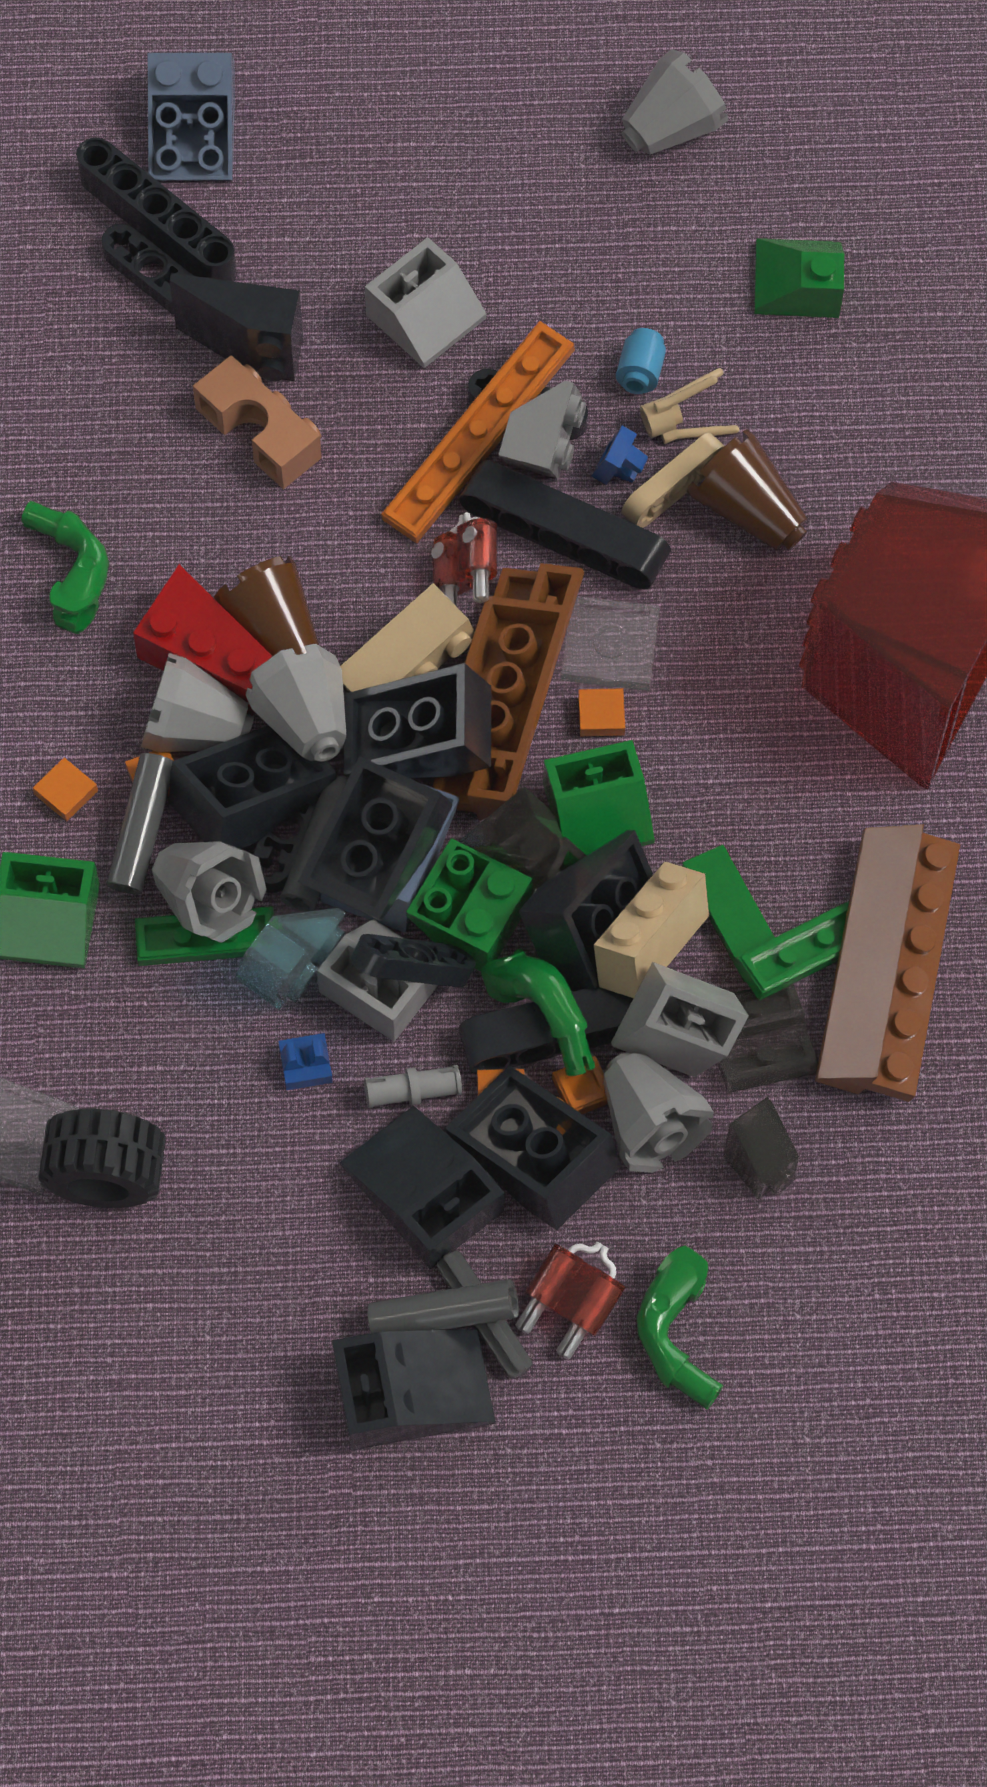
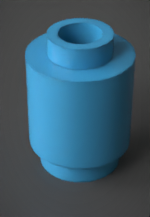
M638 328L625 339L616 371V380L626 391L632 394H643L651 392L657 387L666 354V347L661 334L649 328Z

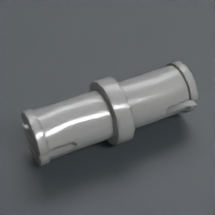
M458 1065L417 1071L415 1067L405 1068V1073L364 1078V1089L368 1108L409 1101L412 1106L421 1104V1099L455 1094L462 1095V1082Z

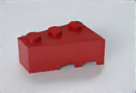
M180 564L133 632L138 659L163 671L169 653L187 658L246 702H248L246 697L247 688H253L250 682L252 671L273 657ZM249 704L247 713L253 716L255 712Z

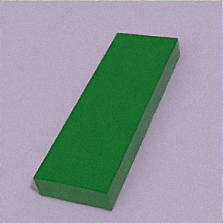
M720 845L682 862V867L705 874L709 910L708 918L733 963L737 956L775 938L724 845Z
M849 901L737 956L734 965L759 1001L838 961Z
M273 906L252 908L251 910L257 912L252 925L222 943L183 928L175 915L135 918L138 966L277 954Z

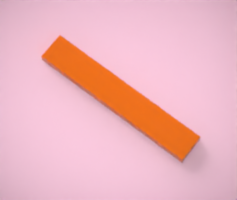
M539 321L382 512V520L417 544L469 481L479 463L486 460L503 439L510 412L539 395L575 351L574 343Z

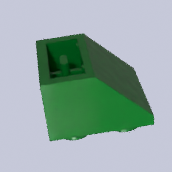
M633 740L544 760L543 786L566 864L581 860L627 830L636 831L641 846L654 843L655 838L645 779Z
M451 838L406 911V916L433 942L450 944L469 953L476 962L474 968L481 971L485 964L499 957L521 919L519 910L532 896V878Z
M11 852L2 853L0 864V959L85 969L100 887L95 862Z

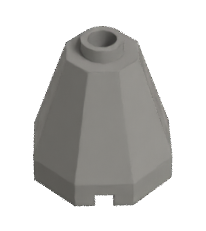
M671 49L658 60L622 118L625 128L622 136L635 152L642 150L651 155L716 131L729 120L728 115L722 113L726 110L725 103L707 75L700 68L692 72L685 66L692 60L684 52Z
M317 644L304 646L307 653L296 655L293 648L281 650L252 671L250 682L253 688H247L246 692L248 702L252 710L302 757L310 761L322 762L330 760L339 753L346 739L342 668L334 654Z
M169 653L141 747L156 752L202 751L249 733L254 716L246 714L249 703L187 658Z
M222 842L174 843L159 852L152 868L157 888L182 927L195 934L204 935L221 943L252 925L257 913L251 910L255 899L262 901L267 890L259 858L247 851Z
M626 1052L610 1061L607 1066L608 1070L604 1073L603 1084L619 1155L629 1171L653 1173L662 1169L664 1166L660 1159L670 1154L674 1162L686 1157L712 1132V1123L708 1118H713L714 1111L706 1099L646 1054Z

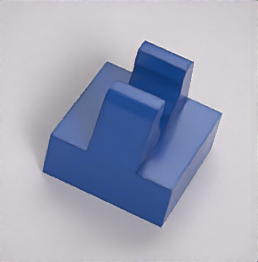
M622 425L608 442L591 477L605 485L613 476L632 483L637 474L642 472L648 460L647 455L632 445L637 434Z
M325 1033L278 1041L286 1090L333 1083Z

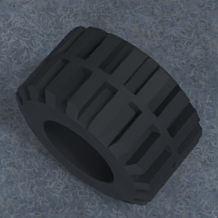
M90 1108L70 1110L56 1114L51 1119H48L46 1123L39 1181L51 1193L82 1205L102 1208H126L146 1204L149 1201H153L159 1194L166 1136L159 1127L149 1121L120 1111Z

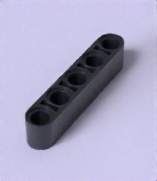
M95 137L87 139L79 145L76 156L82 186L193 276L235 282L237 276L235 249L228 237L110 142L103 138Z
M484 460L479 463L459 497L460 504L472 515L638 589L647 590L651 588L671 552L667 541L659 535L492 461Z
M599 985L595 989L586 988L572 992L582 1015L587 1021L588 1027L585 1029L589 1048L611 1043L634 998L601 988ZM535 1002L477 1015L463 1021L458 1027L468 1065L473 1074H477V1070L506 1069L509 1065L516 1067L562 1055L557 1038L551 1036L550 1026L539 1005Z

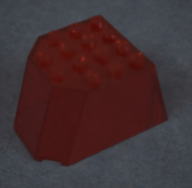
M890 482L876 493L868 509L863 506L859 508L850 528V532L854 534L849 544L844 542L839 544L831 561L830 567L834 568L829 580L822 577L812 594L810 603L814 604L806 623L810 628L803 641L802 646L806 647L799 663V667L804 669L801 687L919 786L929 789L987 679V498Z

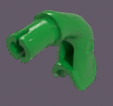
M29 501L22 514V526L55 538L57 544L65 545L78 554L64 581H57L51 588L49 601L54 607L53 619L55 625L69 632L79 634L92 623L99 608L98 599L105 587L109 568L106 549L74 512L66 511L63 513L34 501Z
M516 949L514 954L491 960L482 967L481 974L486 990L493 999L502 1003H516L527 998L539 1005L550 1026L551 1036L557 1038L566 1075H581L586 1073V1070L590 1071L595 1068V1062L586 1039L585 1029L588 1027L587 1021L582 1015L565 978L556 967L542 959L525 955L522 949Z
M684 1245L668 1254L658 1267L656 1276L648 1287L637 1314V1332L663 1385L667 1388L673 1385L708 1410L723 1389V1384L690 1363V1356L679 1350L668 1338L670 1325L689 1300L695 1303L702 1294L708 1274V1262L693 1249Z

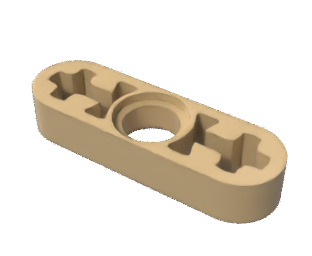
M711 433L702 435L634 491L623 505L622 515L631 523L642 528L649 525L687 493L688 486L692 481L697 485L705 478L700 471L725 445Z

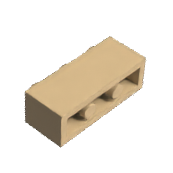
M434 583L431 584L341 665L343 689L346 693L438 670L450 657H458L471 644V638L475 632L469 619Z
M664 862L594 944L599 987L634 998L652 962L665 967L671 963L709 917L704 873L669 862Z

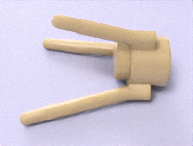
M718 368L663 398L641 405L640 414L649 437L654 438L661 435L664 444H667L677 439L698 438L706 433H711L713 436L738 433L739 427L737 425L676 429L677 424L683 423L678 403L716 384L717 378L723 375V370Z

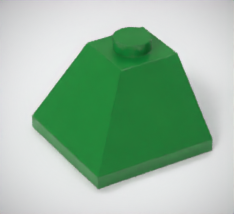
M756 238L754 314L839 318L844 293V250L841 242Z

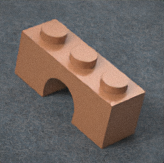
M230 355L193 385L196 410L222 434L226 435L233 428L243 423H256L265 428L252 439L254 463L283 490L322 458L321 433L316 425L308 418L301 419L292 411L287 399L278 391H270L262 383L259 374L250 365L245 364L243 366Z

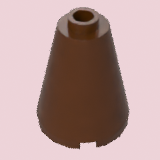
M746 429L743 431V442L737 437L733 438L700 471L706 478L698 487L692 481L686 492L696 501L773 549L779 550L782 546H785L790 550L808 532L803 527L808 519L756 436Z
M281 556L246 569L237 575L240 583L236 587L229 590L227 585L224 584L214 595V599L272 656L281 650L293 648L296 655L305 654L307 652L304 646L311 644L319 645L298 569L291 556H288L285 562Z

